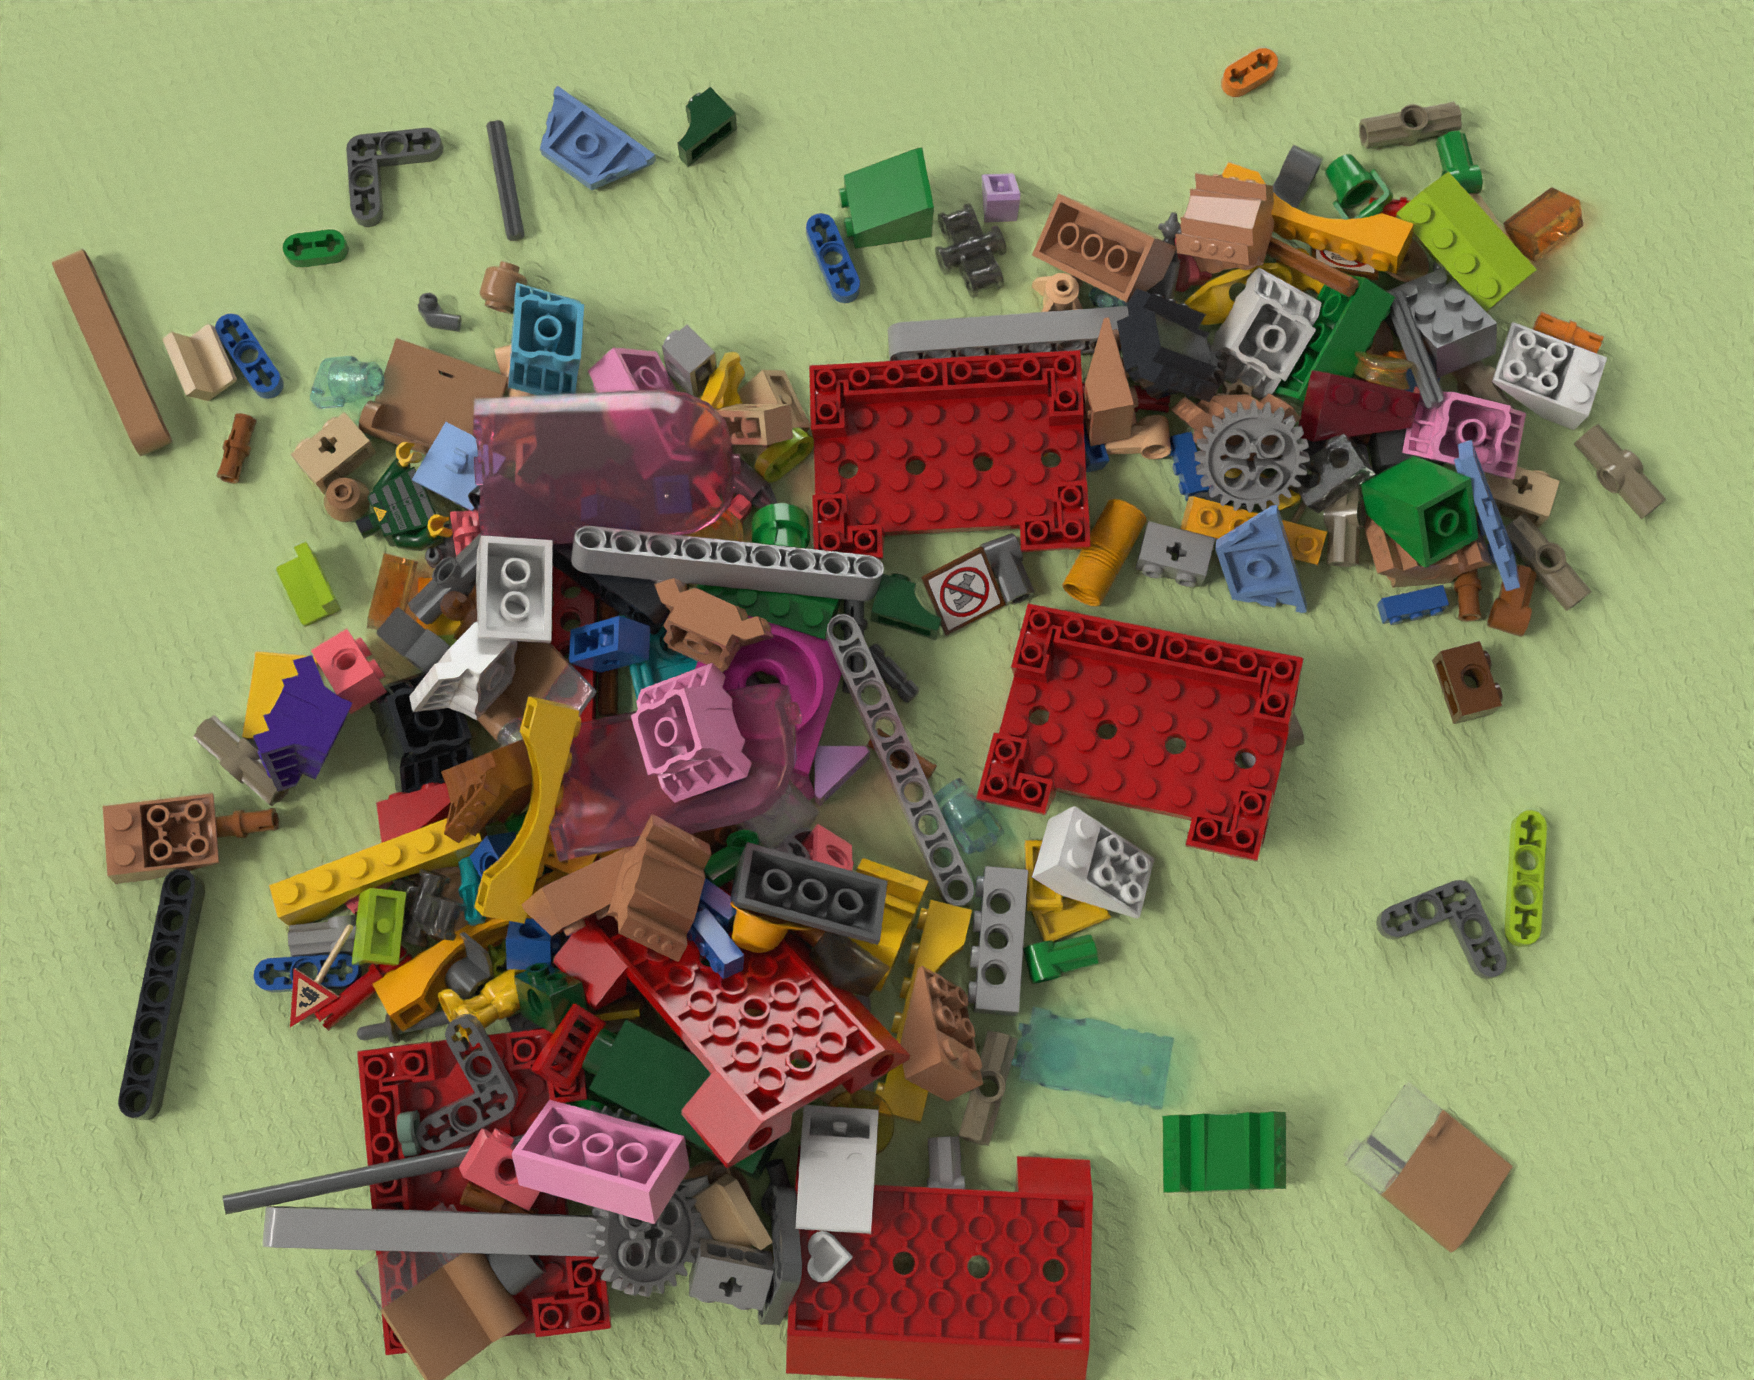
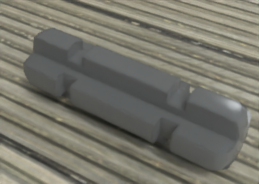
M878 644L871 645L869 651L881 677L893 690H898L897 694L904 702L908 703L913 700L919 693V688L912 680H907V675L889 656L885 657V651Z

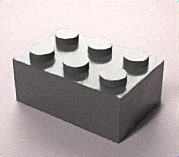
M1443 268L1386 291L1388 293L1397 290L1404 292L1437 378L1496 354L1497 322ZM1389 313V315L1385 319V322L1388 324L1389 328L1394 332V334L1399 338Z

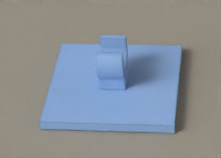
M445 422L412 481L473 512L475 508L470 503L468 494L491 471H497L506 456V452Z

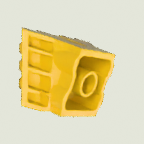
M862 858L857 867V873L888 881L880 942L876 945L838 935L832 945L825 952L819 953L818 957L835 975L881 992L889 974L894 968L914 922L929 881Z

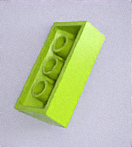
M1449 171L1423 189L1396 213L1398 219L1414 224L1413 237L1438 265L1487 313L1537 270Z

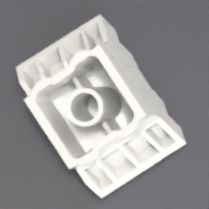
M1258 267L1247 278L1245 289L1236 297L1228 317L1215 333L1210 351L1221 350L1222 356L1220 360L1227 361V369L1224 372L1226 375L1225 380L1233 384L1237 383L1240 378L1242 383L1248 387L1254 386L1252 395L1262 400L1269 393L1272 394L1281 379L1286 381L1316 330L1312 326L1319 316L1321 302Z
M474 622L447 650L440 661L433 665L409 696L412 711L449 708L478 720L512 683L516 669L514 655L517 650V642L478 639V622Z

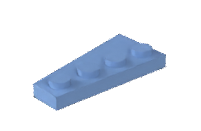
M1472 440L1458 444L1459 458L1454 459L1458 473L1471 478L1474 506L1477 507L1479 516H1476L1481 534L1483 536L1487 535L1489 541L1487 546L1492 562L1498 566L1506 591L1519 588L1520 583L1515 552Z

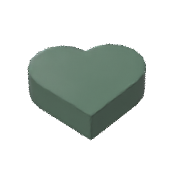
M418 1110L403 1112L397 1116V1135L405 1157L419 1155L422 1150V1145L418 1142L416 1136L417 1128L420 1124Z

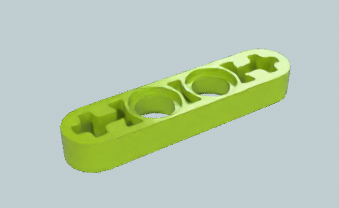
M1526 810L1513 819L1510 828L1504 931L1507 940L1517 947H1526L1536 942L1541 934L1547 823L1543 815L1534 810ZM1529 819L1530 824L1535 826L1537 830L1530 833L1529 844L1519 845V842L1522 843L1527 840V829L1522 828L1521 824ZM1521 852H1528L1533 855L1536 862L1533 870H1525L1520 867L1518 856ZM1525 886L1532 891L1534 899L1530 905H1524L1516 898L1518 887ZM1532 911V915L1529 914L1524 917V927L1530 929L1531 934L1524 936L1522 939L1521 933L1515 931V927L1522 923V912Z

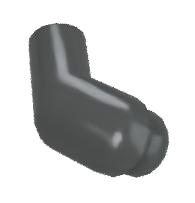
M424 293L419 297L418 311L429 327L460 331L461 315L444 313L437 303L436 295L432 293Z
M451 524L444 525L445 528L452 529ZM453 533L451 537H443L441 544L426 551L425 560L430 567L435 568L446 557H456Z
M774 1159L766 1163L770 1183L762 1197L761 1206L764 1213L770 1216V1198L773 1187H791L783 1159Z

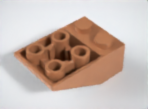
M1109 317L1103 319L1085 382L1084 424L1090 446L1129 439L1131 427L1133 424H1136L1134 408L1138 407L1137 393L1135 387L1129 388L1127 378L1130 375L1125 371L1124 360L1120 357L1118 351L1121 349L1118 329L1112 330Z
M213 793L103 806L107 876L115 884L153 880L165 877L175 869L190 871L219 864Z
M921 966L917 971L900 1043L910 1054V1059L903 1063L905 1079L948 1102L983 1085L980 1071L982 1062L976 1052L974 1043L975 1029L969 1019L967 1009L969 1002L965 991L961 987H957L947 981L941 975Z

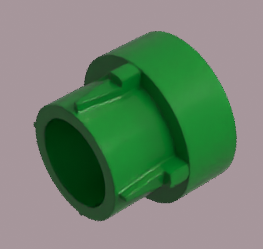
M786 503L767 505L759 509L752 518V543L807 549L810 543L809 517L801 508Z

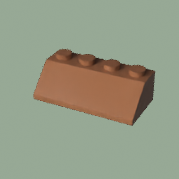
M1058 194L1032 256L1128 303L1136 289L1146 292L1164 278L1177 248L1082 202Z
M636 843L540 888L522 904L524 911L551 936L561 931H564L566 936L571 935L586 927L584 920L596 915L598 920L609 916L608 911L624 854L630 851Z

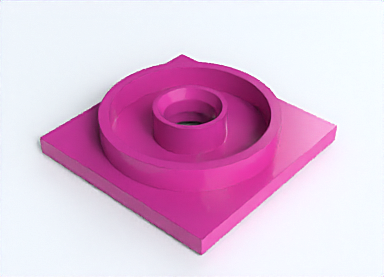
M768 622L774 638L741 647L735 654L729 668L723 673L726 678L722 688L733 699L732 711L738 730L745 739L741 752L747 758L808 777L842 673L827 640ZM698 661L695 669L705 666L706 664H703ZM763 671L767 675H775L780 683V691L769 700L754 698L746 688V681L751 674Z

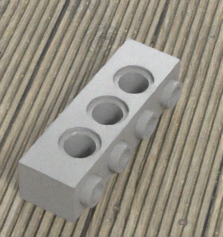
M985 866L983 876L976 877L975 897L982 898L981 911H974L973 932H979L978 946H972L970 967L977 968L976 982L969 981L968 1002L974 1003V1013L1017 1016L1019 1013L1028 870ZM994 898L1005 899L1009 904V911L1004 914L995 913L990 907V901ZM995 932L1001 933L1007 940V946L1003 949H994L989 945L987 937ZM990 968L1000 969L1004 974V982L1000 985L990 984L985 978V972Z

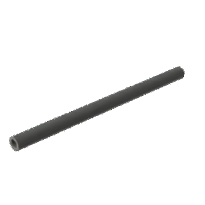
M525 1134L514 1136L515 1140L512 1144L517 1146ZM472 1145L222 1195L225 1215L456 1168L460 1166Z

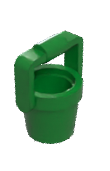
M1351 154L1338 157L1326 169L1325 175L1337 199L1332 204L1344 220L1351 219L1345 209L1354 208L1368 200L1374 194L1378 184L1384 191V194L1364 208L1354 219L1378 215L1384 210L1383 207L1393 200V192L1376 169L1368 172Z

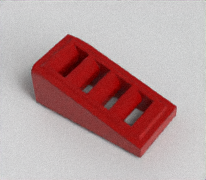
M573 1004L537 1057L531 1071L559 1088L570 1090L582 1068L591 1044L600 1030L604 1028L606 1022L579 1005ZM576 1020L591 1028L587 1034L573 1026ZM568 1034L582 1041L580 1045L576 1046L566 1040ZM561 1047L573 1054L570 1060L558 1053ZM553 1061L564 1067L561 1073L550 1067Z

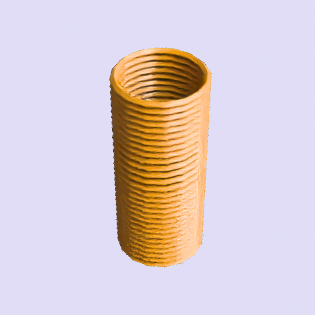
M1120 499L1108 500L1090 533L1091 549H1082L1062 584L1064 590L1071 597L1089 606L1096 607L1102 604L1116 575H1118L1120 568L1147 521L1140 509Z

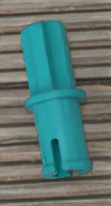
M465 857L459 861L461 886L458 893L463 899L465 920L468 921L469 925L475 926L483 924L486 920V917L482 916L474 908L481 877L470 857Z

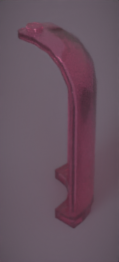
M653 389L474 399L473 436L476 438L478 457H474L475 485H480L481 497L480 506H478L481 536L553 540V544L574 543L576 531L584 526L684 535L694 533L716 522L731 505L735 490L734 475L741 474L740 454H733L732 439L725 419L708 402L686 392Z
M778 683L760 684L726 691L733 699L732 711L738 730L745 739L741 752L752 762L748 776L676 803L661 789L658 775H648L631 718V715L637 711L581 723L579 734L576 738L572 739L569 751L572 753L570 769L567 773L563 774L561 782L564 788L563 798L560 806L557 809L555 808V814L549 825L558 860L563 861L634 846L638 842L652 814L691 834L739 824L767 812L785 793L798 755L797 724H801L802 717L798 703L792 700L789 686Z

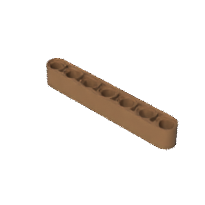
M81 249L52 262L55 273L135 450L139 456H143L172 443L168 429L86 251Z

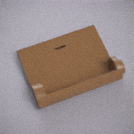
M396 338L375 401H368L364 406L359 419V429L364 434L396 445L402 442L414 443L415 445L411 450L424 455L428 453L445 422L488 443L509 377Z

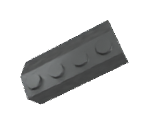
M747 842L735 869L731 898L736 907L878 945L881 936L888 881Z

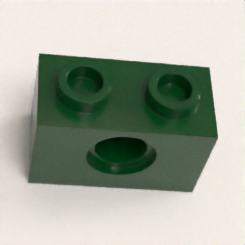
M547 963L532 964L526 968L525 972L514 976L522 1016L551 1033L555 1032L573 1004H577L588 1011L582 982ZM576 1020L573 1026L578 1028L585 1024Z

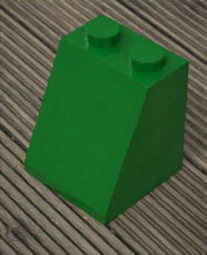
M922 147L844 175V188L838 189L841 208H847L849 217L844 218L845 232L847 238L853 237L855 249L932 237L934 204Z
M1412 456L1361 484L1366 514L1414 560L1425 568L1479 538L1470 477L1417 456Z

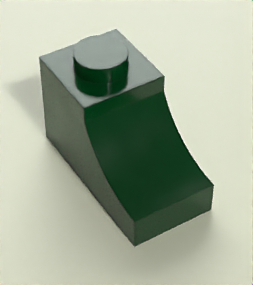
M711 87L703 93L699 92L692 96L686 105L687 121L690 126L684 137L677 144L679 158L687 167L737 130L736 113Z
M892 573L891 576L883 574L871 611V622L937 640L941 618L928 612L919 603L915 595L916 583L911 582L909 577L902 574Z

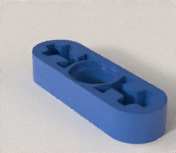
M824 213L815 214L807 221L806 236L832 297L840 303L853 302L860 293V280L832 217ZM821 225L823 229H826V239L828 242L823 244L821 234L816 232V226ZM834 251L842 256V261L836 265H829L823 258L828 252ZM843 272V278L845 283L850 285V291L845 292L844 288H840L838 274Z
M225 314L220 317L215 325L217 334L256 394L265 399L278 396L283 390V378L244 320L237 314ZM232 325L242 339L238 343H236L227 330ZM248 349L258 351V357L254 362L243 363L241 361V355L244 351ZM261 369L271 380L272 385L269 387L263 384L257 374Z
M338 954L330 970L341 969L342 963L346 962L348 967L353 968L352 973L346 974V980L343 981L339 975L327 974L328 982H324L325 976L321 985L327 989L348 988L362 976L361 965H352V956ZM329 955L264 959L258 963L254 970L255 983L261 989L272 993L292 992L294 968L300 970L303 965L312 963L317 967L319 973ZM274 966V969L278 972H290L292 984H288L290 979L287 977L274 978L273 984H270V981L264 979V974L269 973L271 967Z

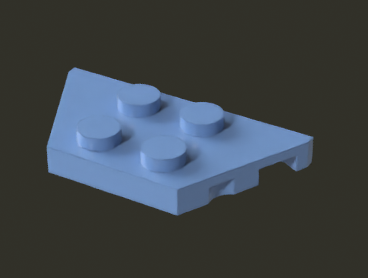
M559 86L554 89V102L552 110L548 114L547 130L543 134L540 146L542 156L590 190H595L654 164L656 161L654 153Z
M1277 505L1270 506L1216 540L1215 549L1232 600L1247 603L1257 602L1263 606L1275 608L1277 602L1296 606L1295 612H1307V601Z

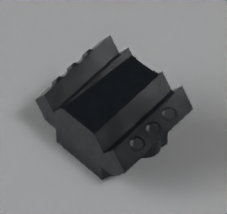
M1136 289L1127 304L1129 316L1117 321L1125 371L1129 373L1135 383H1139L1146 390L1151 398L1156 400L1171 394L1184 393L1210 402L1220 386L1208 381L1217 366L1211 364L1207 337L1210 333L1198 328L1206 314L1190 309L1189 305L1177 304L1176 300L1164 299V296L1160 294H1150Z
M424 672L383 685L387 692L369 703L370 709L375 714L376 729L385 747L389 769L394 774L397 792L411 793L421 790L423 785L428 783L443 784L445 781L441 773L442 771L474 758L469 743L472 736L464 713L449 708L412 711L409 696L426 676Z

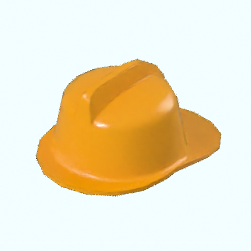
M733 901L730 903L737 910L731 938L737 947L752 952L763 953L773 950L780 944L789 929L808 930L813 928L736 907Z

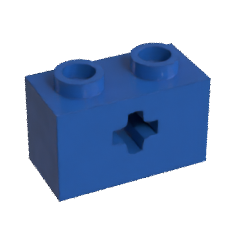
M617 616L571 629L569 663L601 673L649 660L650 626Z

